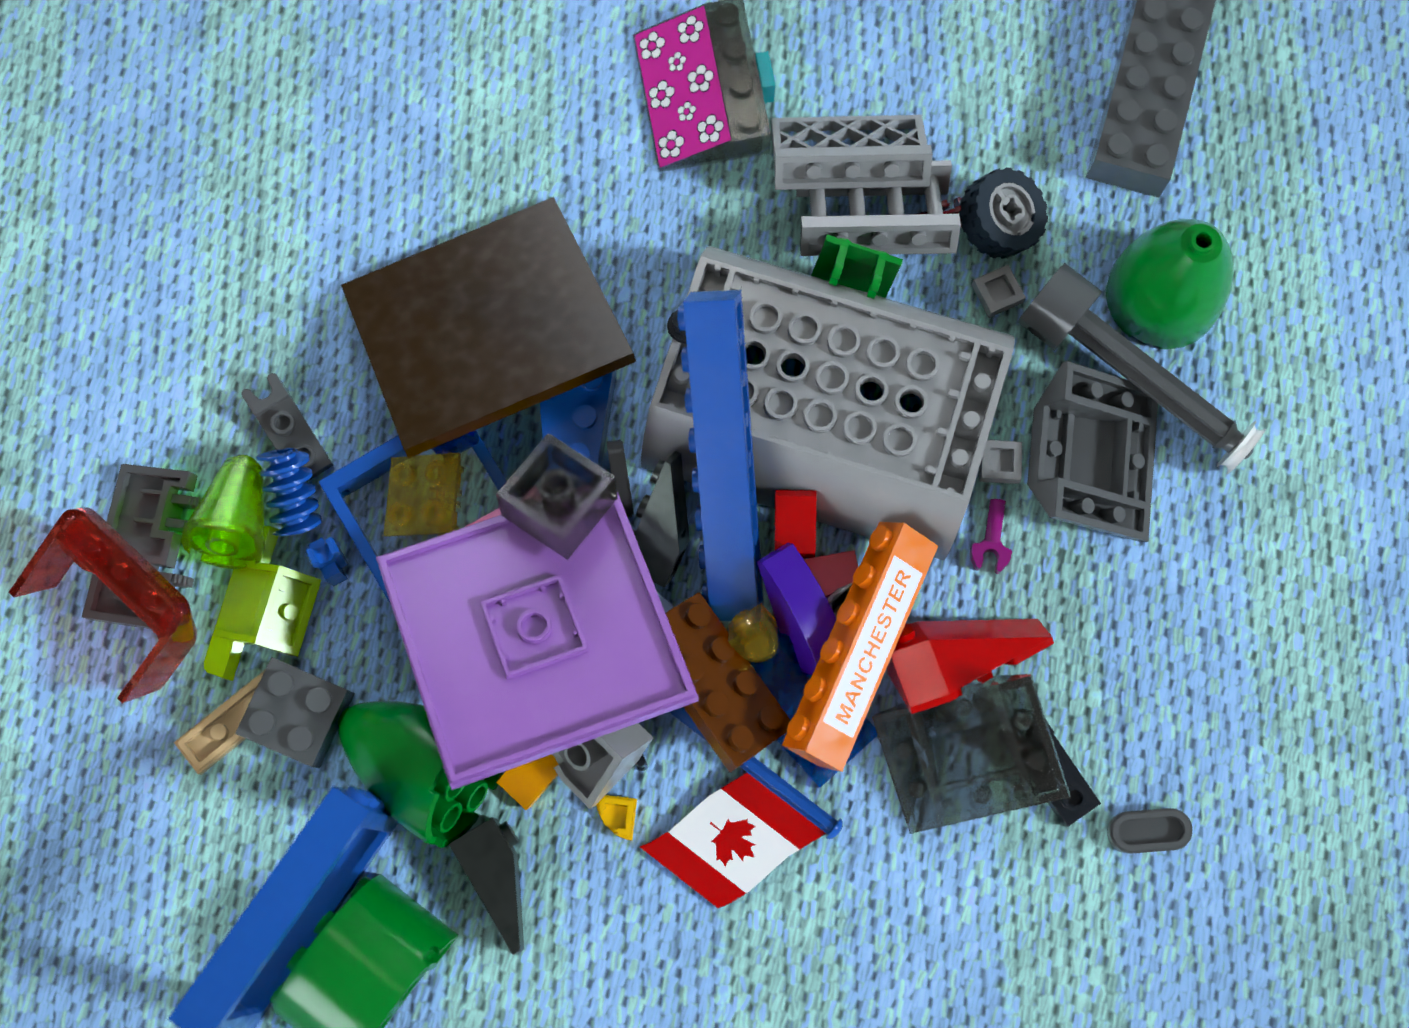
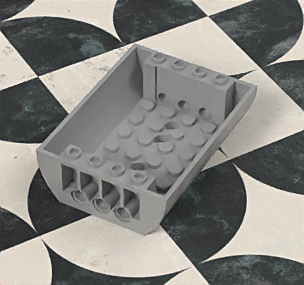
M706 247L699 258L687 296L690 292L741 290L745 349L758 347L765 354V359L760 364L751 365L747 363L757 503L775 508V490H816L817 522L869 538L879 522L905 523L937 544L938 548L934 558L945 560L956 538L970 501L1014 350V336L877 295L875 299L867 297V292L840 284L833 286L828 284L829 281L716 247ZM672 339L648 412L642 444L641 467L654 471L660 459L666 461L677 451L681 453L684 481L692 483L693 468H697L696 453H690L688 443L689 429L694 428L693 414L687 413L685 407L686 388H690L689 372H683L681 363L682 348L687 347V343H679ZM790 358L797 359L803 364L804 371L796 377L788 376L781 369L782 363ZM874 382L881 387L883 395L878 400H867L861 395L860 387L864 383ZM914 394L921 400L922 408L914 413L907 412L901 407L899 399L903 395Z

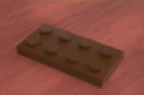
M698 592L665 614L698 695V702L686 705L684 709L726 769L731 773L787 732L790 718L703 596Z

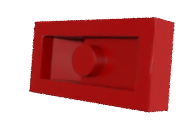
M775 490V550L786 543H792L802 558L815 557L816 490Z

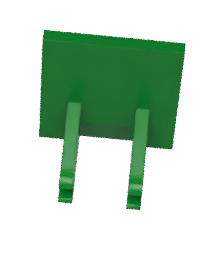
M827 234L811 276L829 281L828 284L833 286L840 284L867 292V297L875 299L876 295L886 298L903 259L891 256L884 251L873 250L852 243L845 238H837Z

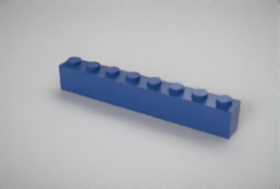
M741 290L690 292L683 301V305L678 307V326L680 331L686 332L687 347L682 348L681 363L683 372H689L690 388H686L685 407L687 413L693 414L694 428L689 429L688 443L690 453H696L697 468H693L692 488L694 492H699L700 506H697L695 512V524L697 531H703L704 545L699 547L700 569H706L707 582L703 583L702 596L720 621H759L764 607L763 580L757 561L761 559L742 294Z

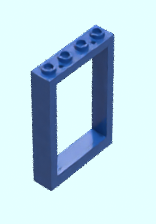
M349 785L347 790L336 786L330 789L169 1016L168 1020L179 1028L257 1027L272 1005L269 1001L271 996L291 973L286 968L290 959L302 946L308 949L318 936L314 929L327 912H337L397 826L398 822L385 811L383 801L374 796L370 791L367 790L366 792L352 785Z

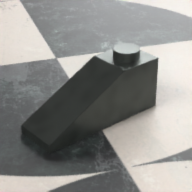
M492 817L450 843L449 846L512 955H515L524 950L518 854L513 847L519 841L507 821L500 824L498 819Z

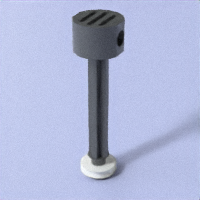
M1064 263L1031 302L1018 320V323L1054 351L1068 334L1210 443L1212 448H1223L1226 453L1219 461L1217 467L1225 465L1227 467L1226 474L1232 472L1243 459L1250 457L1255 445L1261 439L1266 429L1257 430L1255 427L1256 421H1254L1241 433L1237 428L1236 420L1232 421L1091 312L1089 308L1102 291Z

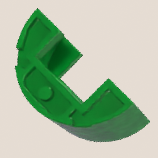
M380 874L372 879L364 876L354 887L350 894L351 898L336 914L332 911L327 912L314 929L318 936L308 949L302 946L290 959L286 968L291 973L276 989L269 1000L273 1004V1012L293 1028H385L424 974L436 967L459 935Z

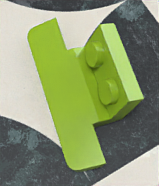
M253 525L244 534L204 659V669L209 674L233 681L245 643L289 656L298 657L321 579L280 565L270 564L279 537L273 535V533L279 530L278 528Z

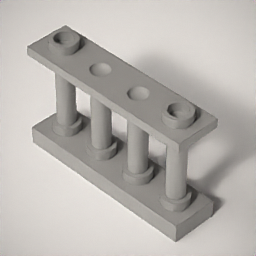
M951 160L932 161L930 187L797 189V197H810L811 216H801V256H819L827 234L837 238L848 239L852 243L873 250L884 251L889 255L957 253L961 227L959 214H943L941 195L948 194L952 169ZM902 195H925L927 214L905 215ZM848 196L850 216H827L825 197ZM864 196H887L889 215H866Z

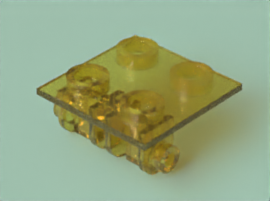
M460 453L391 458L383 536L432 534L440 536L459 529V526H457L458 512H456V509L461 508V502L457 501V497L462 496L460 483L461 473H464V467L461 466Z

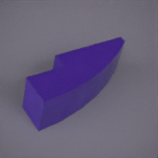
M786 543L759 559L757 564L780 633L790 636L801 672L813 675L820 658L821 648L829 638L836 622V617L807 563L794 544Z

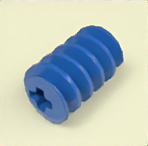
M284 448L257 455V461L269 462L270 464L269 467L259 472L260 476L273 479V482L263 487V492L276 493V498L266 502V507L279 509V513L270 517L269 522L282 524L283 527L275 531L273 535L290 536L302 534L319 526L322 523L321 515L313 512L319 507L318 500L309 497L316 492V488L313 483L305 482L313 475L312 469L303 467L309 461V454L298 451L296 448Z

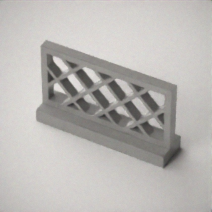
M922 115L771 118L775 190L930 187L933 153L931 145H927ZM897 129H914V130H912V131H910L909 133L905 134V133H903V132H901V131H899V130H897ZM860 130H872L874 132L867 135ZM795 131L797 134L790 136L784 132ZM822 131H834L835 133L829 136ZM886 137L894 142L888 145L880 140ZM849 138L856 143L850 146L842 141ZM811 139L817 142V144L810 146L804 142Z

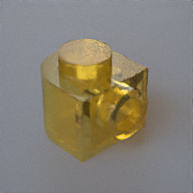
M762 603L751 610H743L729 624L728 642L748 661H767L775 655L778 649V625L776 619Z

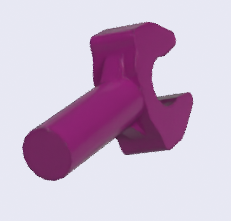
M990 499L985 539L980 543H974L970 548V560L976 571L982 567L983 554L985 552H992L996 555V574H999L1011 560L1012 550L1006 548L1000 541L1006 505L1005 500Z

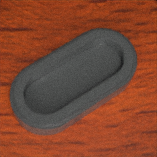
M608 441L607 449L612 479L627 517H632L634 510L623 441Z
M1174 808L1122 812L1110 820L1107 828V836L1111 845L1119 852L1126 854L1178 850L1189 843L1193 833L1192 824L1188 816Z

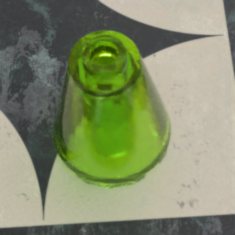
M236 455L227 458L183 528L180 541L184 549L189 554L192 548L202 554L200 561L206 564L226 569H243L247 567V561L255 560V565L261 561L265 550L264 477L259 474L263 470L262 466L254 458L248 455Z

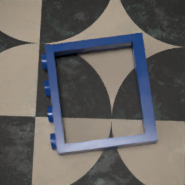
M474 430L465 434L466 439L505 503L517 498L477 431ZM398 435L318 481L389 603L387 590L376 560L378 556L344 497L411 459L407 457Z

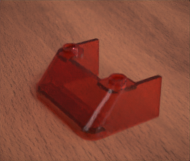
M80 507L65 511L9 590V593L15 598L57 587L73 562L83 570L93 572L157 634L159 640L117 699L123 704L160 690L194 646L197 639V628L187 599L93 509Z

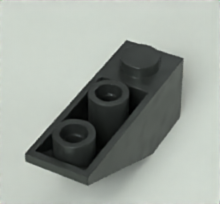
M677 451L666 461L660 459L650 478V481L655 483L651 496L646 494L643 497L636 512V517L641 518L637 530L632 529L652 581L664 588L676 574L690 541L681 453Z

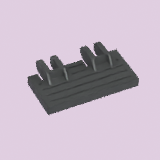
M121 464L82 618L159 630L163 613L148 610L149 607L186 612L188 603L178 598H164L161 595L164 585L183 589L192 588L194 579L184 575L159 572L158 569L159 567L175 569L183 537L175 532L205 535L207 526L202 522L181 519L183 508L201 512L211 511L213 502L209 499L178 494V490L194 492L197 475L190 471Z

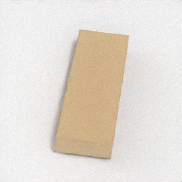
M265 670L174 742L197 774L202 775L246 739L235 734Z

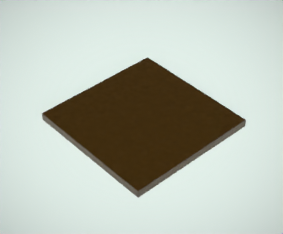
M554 197L341 284L408 458L636 362L634 353Z

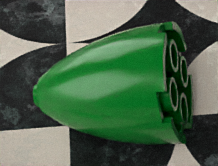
M1174 220L1146 231L1123 251L1110 271L1106 286V301L1115 323L1129 337L1133 336L1144 343L1158 346L1159 349H1176L1196 342L1215 324L1230 296L1234 275L1231 248L1224 235L1215 226L1201 220Z
M396 701L364 702L346 708L339 717L338 735L345 755L360 781L368 791L383 801L385 811L427 844H434L439 848H443L463 836L479 818V815L474 811L485 799L488 787L496 790L498 787L496 782L503 775V772L452 790L424 705Z

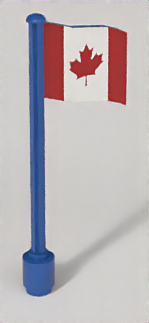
M684 707L669 712L706 740ZM754 756L740 766L747 773L710 794L670 831L647 844L639 846L717 908L726 906L747 894L787 857L821 836L827 834L826 839L835 838L841 832L843 826L841 818L838 821Z

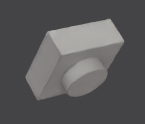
M1009 265L978 277L972 282V287L988 318L1022 304L1026 298Z
M987 440L980 463L979 482L1019 484L1022 477V442Z

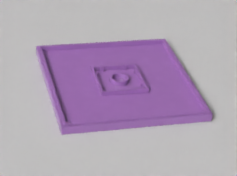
M612 478L376 557L452 790L698 702L697 692ZM594 508H596L594 512H597V517L594 520V522L588 528H586V518L589 515V513ZM593 516L590 519L589 524L593 521L595 516Z

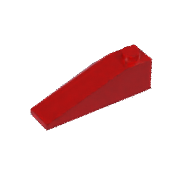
M1039 619L916 621L905 624L886 669L910 713L914 714L953 701L963 695L961 688L976 679L983 684L993 678L992 670L1003 664L1017 665L1051 646L1054 642L1053 637Z

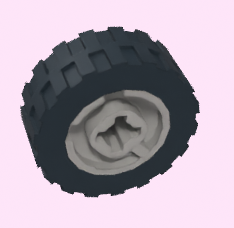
M1007 167L1002 170L999 168L972 182L973 184L966 188L964 191L965 195L960 201L961 210L959 211V216L962 220L961 227L963 232L967 234L971 245L974 244L982 254L986 253L991 258H1009L1036 245L1040 241L1039 238L1044 235L1046 230L1045 224L1048 223V215H1046L1047 204L1046 201L1044 202L1041 189L1035 185V181L1031 177L1028 178L1024 175V172L1020 170L1015 171Z

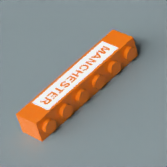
M879 522L877 528L872 532L867 551L860 566L853 575V583L844 603L838 609L833 629L828 640L821 648L820 658L813 675L805 685L804 695L796 714L788 724L787 734L782 746L817 766L843 772L937 551V544L907 524Z

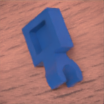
M321 537L308 544L309 548L305 550V553L312 567L319 568L327 582L334 587L348 579L343 570L344 567L348 566V562L334 538L324 539Z

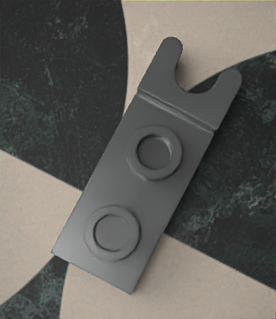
M271 373L267 377L271 386V393L267 398L259 399L249 389L242 391V397L254 416H256L276 450L296 448L298 451L309 454V461L303 467L312 469L313 475L309 479L311 480L334 465L277 374Z

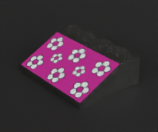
M721 0L704 3L633 34L659 173L770 154L771 132L743 0Z

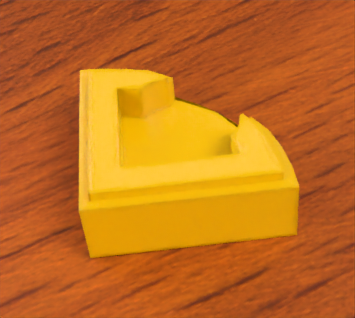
M605 795L596 804L599 816L603 820L602 822L617 836L626 840H633L638 799Z

